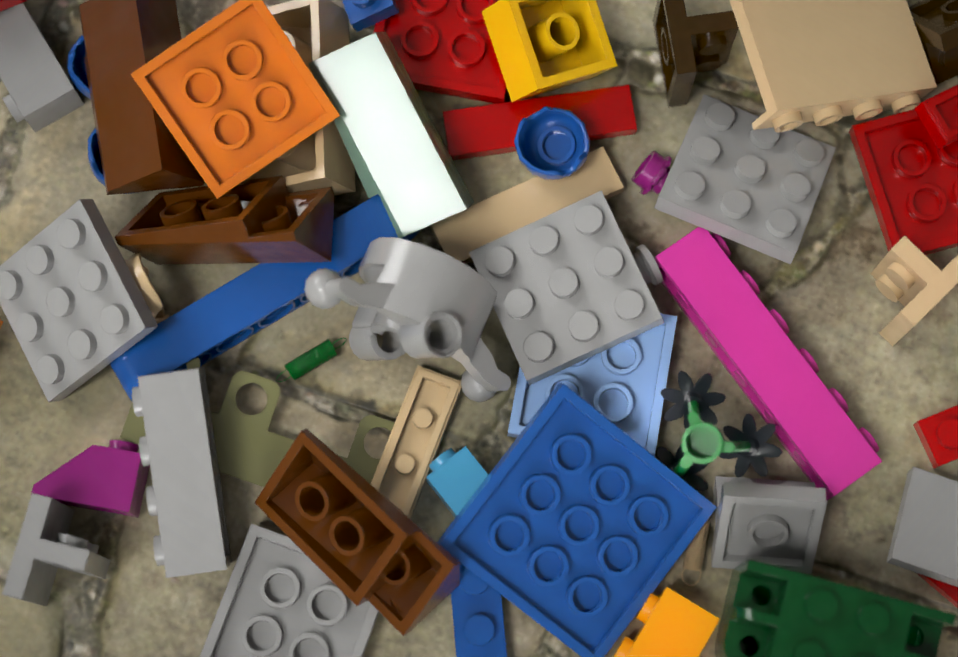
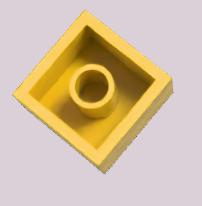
M499 0L481 11L512 102L592 79L618 66L596 0Z

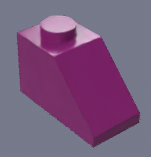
M110 440L108 447L92 445L35 483L31 495L33 493L50 497L68 506L139 518L150 466L144 467L142 465L140 453H138L139 445L121 440Z

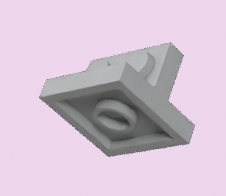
M716 476L713 494L714 505L717 508L715 509V531L711 548V566L713 568L735 569L750 559L802 574H811L827 506L825 488H815V483Z
M32 493L2 595L47 607L58 568L106 579L111 560L97 554L98 545L88 543V540L68 535L75 510L53 498Z

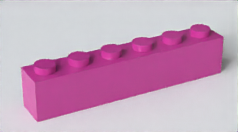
M697 227L655 256V261L662 274V284L767 424H774L776 426L774 434L808 480L815 483V488H825L828 501L882 462L876 454L879 452V446L865 428L857 429L846 413L849 412V407L841 394L832 387L827 389L817 376L819 368L813 357L804 348L798 350L787 336L789 328L782 316L774 309L768 311L758 298L760 290L754 279L746 271L739 272L728 258L731 256V252L723 238L718 234H710L708 230Z

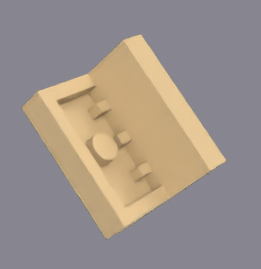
M904 236L890 249L870 273L876 279V287L886 298L893 302L899 301L904 306L879 332L892 347L958 284V255L941 271Z

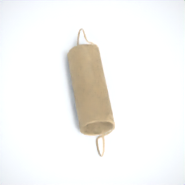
M710 520L705 522L687 546L684 556L683 571L685 569L700 571L699 580ZM682 571V574H681V575H682V580H683V582H684L685 584H687V583L684 581V579H683V571ZM698 580L695 584H687V585H689V586L696 585V584L699 582V580Z

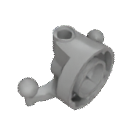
M379 237L370 242L359 266L360 277L365 283L359 284L351 278H342L336 271L327 268L318 269L307 278L304 290L307 300L313 306L321 309H330L341 300L349 305L358 306L349 334V344L353 353L359 359L365 361L392 360L405 353L417 359L451 356L461 362L466 369L462 374L460 384L463 393L468 399L476 402H485L493 398L497 391H507L510 388V377L497 368L492 353L481 339L484 327L496 302L497 292L487 279L448 254L423 244L400 238ZM377 333L383 335L381 348L377 343Z

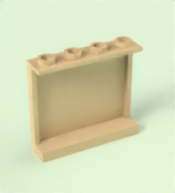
M730 0L766 112L752 123L754 130L774 127L775 132H785L797 128L805 122L812 121L815 122L816 126H825L845 116L854 115L855 120H865L880 114L882 111L892 109L894 114L913 110L921 103L920 99L937 88L906 0Z

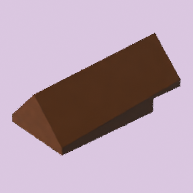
M88 0L80 4L79 14L86 50L85 67L107 195L203 186V178L131 76V73L182 39L176 0Z
M282 175L245 180L218 199L208 186L160 192L115 236V239L119 246L135 254L140 253L143 258L157 265L331 262L334 193L332 187L289 193Z
M308 429L301 430L254 502L356 606L369 601L403 636L417 626L460 585V562Z

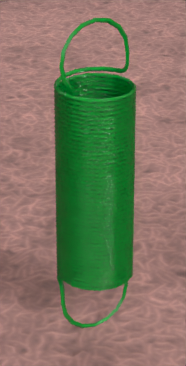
M327 339L284 366L295 381L337 355L335 351L337 348Z

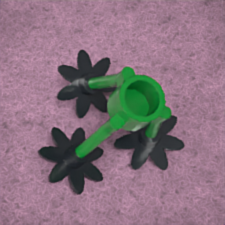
M680 371L678 374L680 390L664 388L661 390V395L667 401L675 403L665 413L664 419L666 421H673L684 416L685 432L675 457L664 447L657 448L660 462L697 491L707 490L708 485L695 474L702 471L709 462H712L718 456L722 459L738 458L735 464L736 477H742L748 471L750 465L760 476L766 477L768 468L764 457H779L783 453L781 448L776 445L766 443L774 434L776 426L774 424H767L757 430L754 417L751 414H746L742 423V431L729 425L724 426V434L729 439L724 440L722 432L716 426L718 419L710 406L724 402L726 396L723 393L707 392L712 381L710 373L704 374L694 385L689 375L684 371Z

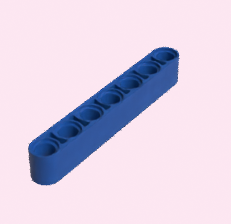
M379 194L333 220L331 262L260 263L158 323L156 329L112 361L109 365L130 401L132 402V387L139 386V376L187 369L186 363L197 357L200 360L201 367L308 303L309 301L304 290L307 278L318 269L327 268L336 271L342 278H350L357 274L371 241L379 237L398 238ZM420 230L400 239L411 241Z

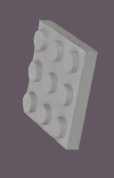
M704 94L654 208L791 264L798 250L836 147L794 130L775 132L774 127L754 130L752 123L759 116Z
M602 190L469 252L478 273L487 279L497 292L494 304L495 312L529 385L664 323Z
M93 199L78 200L0 265V305L48 402L63 400L158 327Z
M251 524L200 657H363L379 611L369 601L356 606L289 537Z

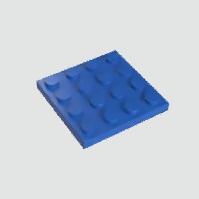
M559 383L437 543L579 656L605 657L642 608L650 593L654 592L717 507L569 387Z

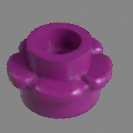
M654 150L640 164L631 179L632 182L641 188L640 194L646 195L651 190L656 194L661 192L671 169L669 166L672 158L669 155L664 158Z

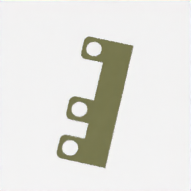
M197 357L186 363L187 369L200 367L199 358ZM239 371L233 375L219 414L211 412L219 472L265 487L295 441L268 431L280 397V387L275 381L247 371ZM245 384H258L266 391V407L258 414H244L236 405V393ZM132 402L120 438L139 444V437L146 436L143 416L136 417ZM374 415L365 416L360 421L348 458L338 455L370 484L380 459H375L367 454L364 449V438L371 429L377 427L386 428L391 432L395 422Z

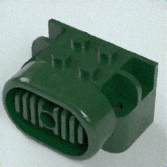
M749 559L732 570L716 636L715 655L716 657H936L942 628L953 626L956 615Z

